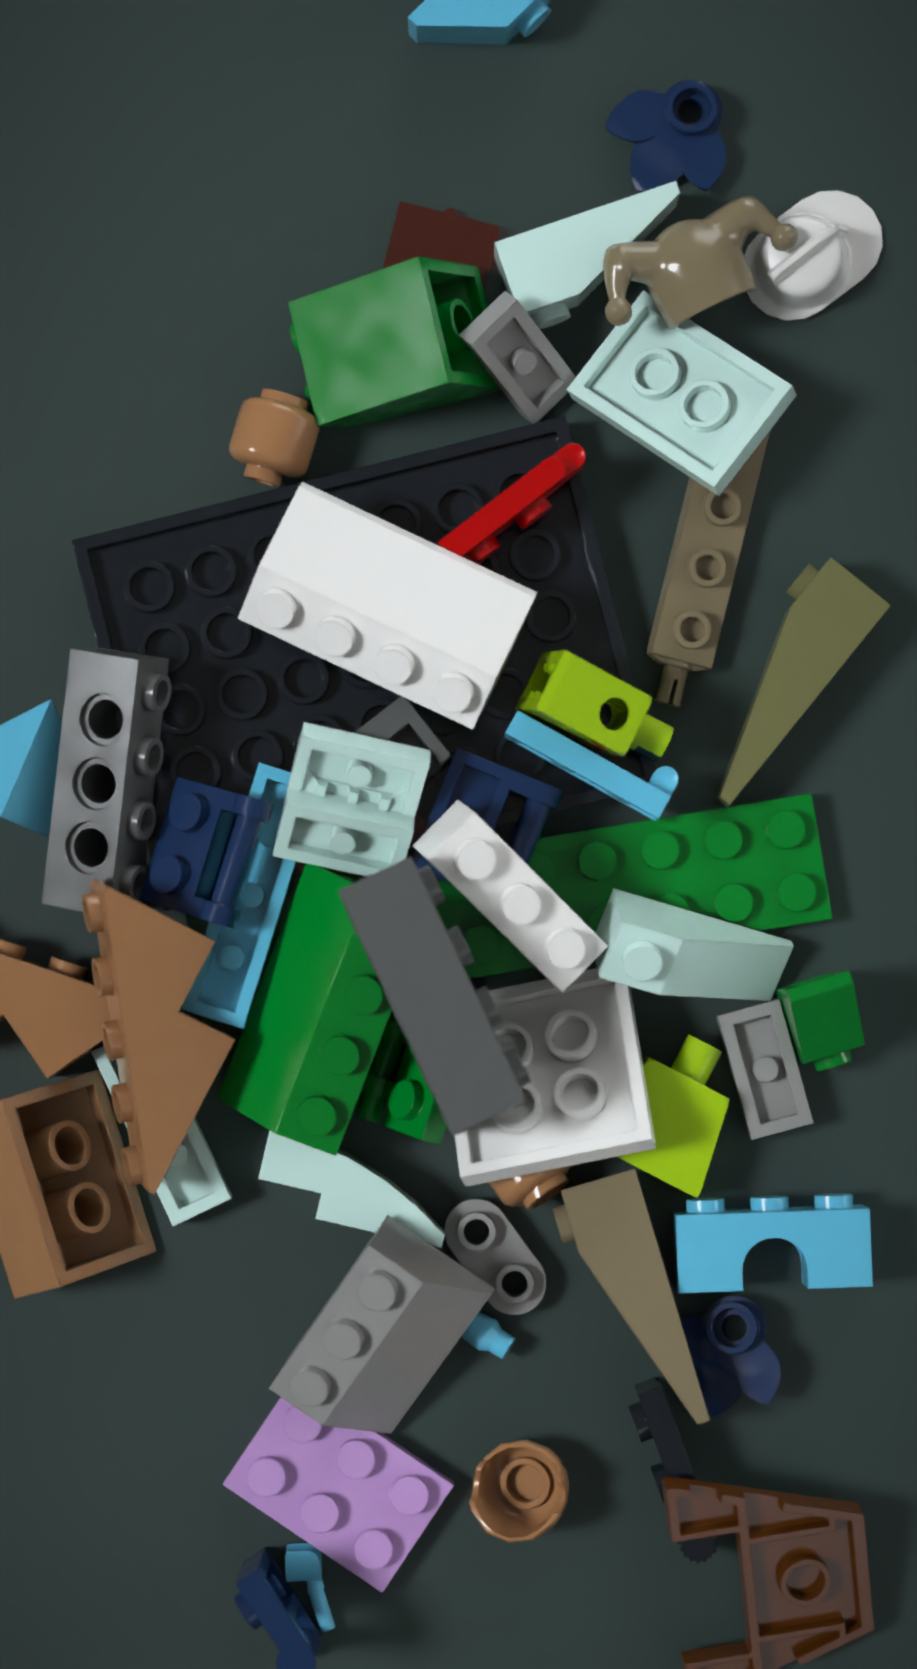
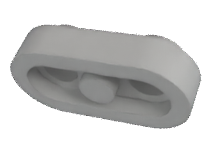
M472 1197L457 1203L449 1212L444 1228L446 1243L464 1268L495 1288L487 1301L496 1310L509 1315H520L534 1309L542 1300L546 1290V1275L537 1257L500 1207L494 1202L485 1198ZM473 1219L484 1221L489 1228L487 1238L479 1243L469 1241L464 1235L465 1225ZM511 1271H518L527 1279L525 1289L519 1294H509L502 1287L503 1277Z

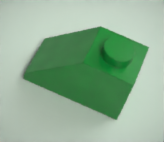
M832 971L775 989L777 999H780L798 1063L805 1064L813 1061L817 1072L853 1061L850 1049L865 1045L850 971Z

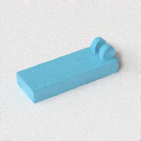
M520 711L516 712L505 732L504 737L653 821L659 819L678 784V774L669 766L658 768L647 783Z

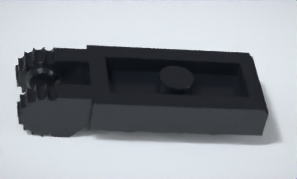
M654 1377L634 1385L640 1402L628 1407L641 1443L650 1439L655 1441L662 1462L650 1466L664 1503L662 1478L677 1477L696 1480L664 1389L660 1380H656ZM717 1536L678 1542V1544H681L679 1548L680 1551L684 1552V1557H688L690 1562L693 1560L697 1561V1564L700 1561L706 1563L708 1558L712 1559V1554L716 1553L715 1548L718 1546L717 1541H715Z

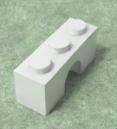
M457 800L412 845L562 993L608 947L473 810L461 801Z

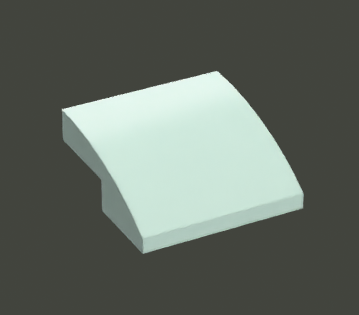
M303 722L272 856L366 877L406 859L414 833L415 814L430 766L431 750Z

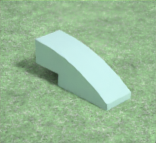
M269 1130L258 1179L321 1193L315 1219L375 1233L386 1216L389 1215L432 1246L442 1248L445 1235L444 1229L415 1199L387 1176L340 1149L335 1156L280 1136Z

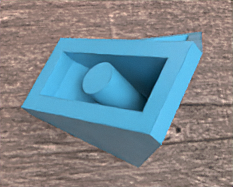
M52 699L0 725V817L49 837L62 726V720Z

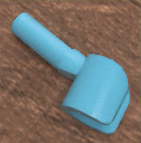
M309 1543L287 1544L285 1554L286 1581H307L308 1594L320 1631L327 1632L334 1629L335 1623L324 1592L321 1551Z

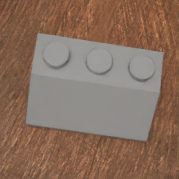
M387 1215L291 1352L269 1389L322 1426L391 1434L492 1295L495 1288Z

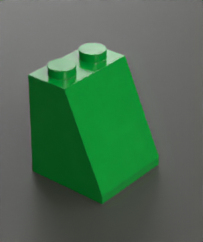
M418 256L288 302L292 318L290 336L296 351L301 356L307 381L304 391L305 400L311 403L309 410L315 416L317 426L351 428L501 390L459 337V334L488 307L478 266Z

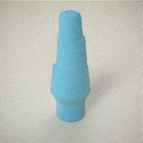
M481 1312L476 1315L461 1336L477 1350L489 1351L502 1360L506 1357L516 1340L514 1336L501 1328L496 1319Z

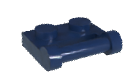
M457 748L422 835L457 800L473 810L494 830L508 793L511 791L527 798L508 846L528 865L550 809H558L564 791ZM415 850L412 859L417 870L429 865L437 880L451 885Z
M177 777L142 887L140 900L236 930L241 913L240 910L235 909L261 824L262 822L269 823L274 804ZM235 815H237L211 901H209Z
M264 1547L243 1562L236 1581V1586L240 1593L234 1596L235 1603L248 1624L254 1630L263 1625L279 1649L277 1669H315L316 1653L321 1644L319 1627L290 1583L286 1581V1577L266 1547Z

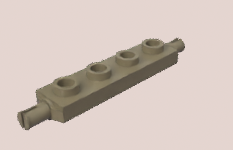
M770 431L720 496L689 477L646 650V655L658 664L664 665L657 696L654 699L656 703L680 708L688 672L712 669Z

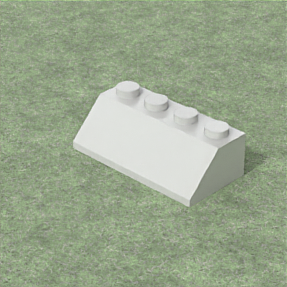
M302 482L258 566L238 619L473 730L495 688L538 592Z

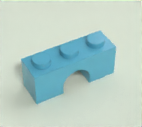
M853 1194L814 1195V1206L789 1207V1196L750 1197V1208L725 1209L724 1198L686 1199V1210L672 1211L674 1287L678 1293L743 1291L744 1259L754 1245L769 1238L784 1239L796 1247L801 1261V1281L808 1289L873 1287L870 1208L863 1204L853 1205Z

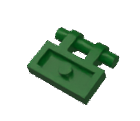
M391 1011L363 1084L362 1095L355 1116L380 1123L386 1100H388V1107L382 1126L422 1141L441 1145L446 1125L440 1115L441 1110L426 1085L411 1051L412 1048L407 1038H405L393 1011ZM403 1045H406V1049L402 1058L396 1081H394L393 1077L397 1068Z

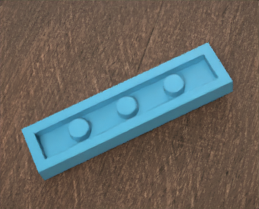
M262 763L258 764L249 797L274 804L269 823L262 822L241 888L235 908L241 911L236 930L212 922L208 923L205 936L214 940L215 943L194 981L181 1010L245 1029L297 861L272 856L291 772Z

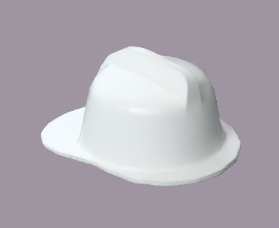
M840 190L819 191L802 199L777 218L781 224H790L797 230V242L790 250H776L772 246L770 237L758 233L748 245L745 258L750 267L757 290L747 293L752 303L765 314L785 321L806 319L822 311L862 281L877 264L883 247L882 228L873 209L858 196Z

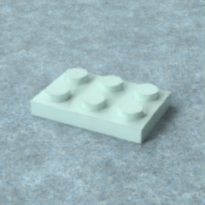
M643 290L631 305L632 317L630 321L625 325L614 327L566 390L574 401L720 496L797 394L791 384L688 319L670 330L657 309L652 296Z

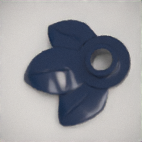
M698 80L680 81L671 86L665 93L646 89L638 90L622 100L613 109L606 121L605 130L617 138L635 144L631 153L630 175L633 188L639 193L674 181L677 182L683 174L694 186L703 191H708L719 179L725 168L727 149L717 131L722 118V104L715 90L704 82ZM686 104H693L701 110L702 118L696 123H686L680 118L678 114L679 109Z
M726 1296L714 1302L705 1315H692L680 1318L709 1418L729 1410L739 1400L742 1393H745L749 1398L758 1403L769 1405L772 1402L781 1381V1365L778 1356L765 1341L767 1336V1320L762 1309L754 1301L743 1296ZM734 1315L742 1317L747 1325L746 1334L740 1340H733L726 1333V1323Z

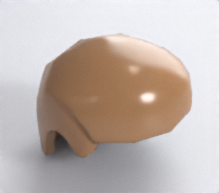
M523 1439L502 1442L483 1457V1460L475 1468L472 1495L469 1500L471 1512L487 1534L508 1543L534 1540L551 1530L565 1511L569 1493L567 1469L551 1448L535 1441Z

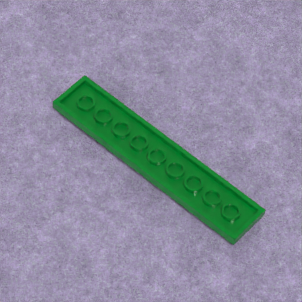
M812 793L664 817L656 821L646 820L542 837L538 839L528 864L595 933L613 888L757 931L833 919ZM344 872L360 879L366 878V876ZM300 877L291 879L259 985ZM437 880L445 898V902L435 906L446 930L456 925L458 926L474 962L464 966L469 979L535 968L452 885ZM185 914L187 926L205 935L209 921ZM202 1016V1020L206 1022L215 1021Z

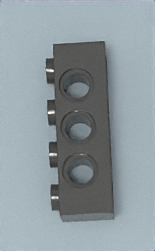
M105 648L70 649L41 904L83 912L82 895L91 893L90 884L93 878L142 902L140 894L148 871L145 867L148 839L152 835L156 824V809L153 804L155 778L161 768L164 757V748L160 740L163 711L167 707L171 696V682L168 677L169 659ZM117 706L123 715V724L120 732L114 723V712ZM109 770L113 773L116 783L113 795L107 787V774ZM101 834L105 836L108 843L106 859L100 851L99 841Z

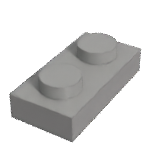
M506 291L459 334L462 341L518 412L532 424L537 423L568 393L566 389L576 378L520 302Z
M780 999L716 1015L749 1138L754 1140L814 1123Z

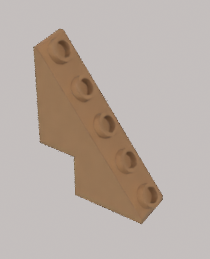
M93 878L90 884L91 893L82 895V909L87 930L89 933L97 932L101 957L92 959V974L99 997L107 996L110 1021L102 1022V1038L108 1059L117 1060L120 1084H115L111 1087L112 1103L117 1121L119 1123L126 1122L130 1144L128 1147L121 1148L122 1167L129 1186L141 1184L148 1192L155 1195L235 1039L220 1028L180 1009L215 941L201 932Z
M0 938V1022L6 1018L47 1079L55 1077L103 1044L101 1025L102 1022L110 1021L107 996L99 997L94 982L85 980L87 967L51 956L49 965L46 967L24 959L27 947Z

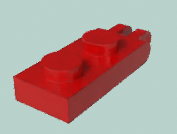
M577 443L565 445L438 541L437 545L478 565L481 564L502 546L496 539L499 534L515 522L524 530L552 508V505L546 498L583 468L586 459L584 448Z

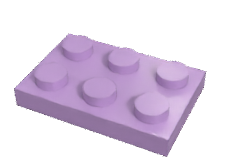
M280 1397L222 1485L383 1593L453 1488L454 1481L383 1433L322 1426Z

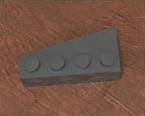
M409 857L338 890V895L367 958L383 986L384 994L393 1014L412 1048L411 1051L433 1098L437 1101L441 1110L440 1115L449 1134L454 1136L526 1102L521 1088L531 1083L529 1075L515 1047L503 1052L492 1027L503 1021L487 987L484 986L474 991L465 972L464 966L474 962L460 929L456 925L446 930L435 906L445 902V898L430 866L427 865L417 870L412 857Z

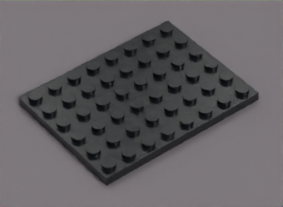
M566 416L304 481V483L437 545L438 541L546 458L551 457L565 445L572 443ZM580 471L546 498L552 505V508L524 530L515 522L499 534L496 539L502 546L479 564L538 593L495 688L473 730L407 699L450 753L451 761L456 749L460 748L564 791L558 809L551 808L549 814L612 799V797L504 737L517 712L515 707L542 653L566 650L635 687ZM302 482L71 540L98 648L169 659L168 677L171 682V696L167 707L163 711L160 740L164 748V757L161 768L155 778L153 804L156 809V824L152 835L148 839V849L151 858L177 777L249 796L259 763L291 772L303 722L354 733L400 697V695L238 619L258 566ZM604 703L600 709V720L606 726L611 719V709L608 704ZM117 706L114 713L120 732L123 724V715ZM551 728L647 783L656 771L653 760L631 749H628L624 757L608 756ZM451 762L424 783L415 814L414 833L409 850L415 849L412 845L423 833ZM509 791L495 828L517 823L527 798ZM235 815L209 900H211L237 815ZM296 863L292 879L301 877L306 863ZM163 907L164 911H170V910H171V909H168V908Z

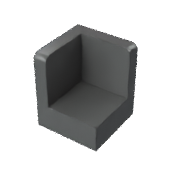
M402 696L354 732L360 735L431 750L430 766L425 782L451 762L450 753L408 700Z

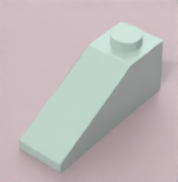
M674 181L494 242V258L506 292L520 302L539 329L551 327L571 317L569 309L579 306L604 280L603 260L606 249L617 243L643 241L676 208L680 195L677 182Z
M613 888L596 930V934L608 947L595 959L599 978L658 995L771 1001L794 946L791 940Z

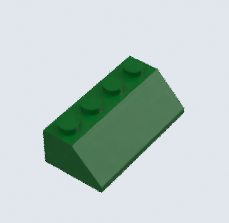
M305 864L253 1001L245 1029L242 1030L217 1099L275 1134L336 1156L392 1009L384 994L383 986L367 958L338 895V890L362 879L342 871Z

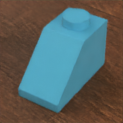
M425 0L408 16V34L416 43L506 45L519 32L524 37L532 34L549 16L551 9L547 5L551 0Z

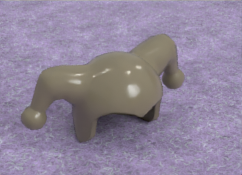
M742 196L730 201L703 219H688L672 224L664 229L654 241H633L613 244L606 249L603 260L604 280L609 298L605 307L606 318L610 324L615 326H622L630 321L632 309L630 303L626 300V292L630 282L635 281L643 283L648 287L657 309L671 330L718 303L744 292L757 290L750 267L742 252L744 243L750 233L756 231L770 237L772 246L776 250L787 251L797 242V230L790 224H781L757 198Z

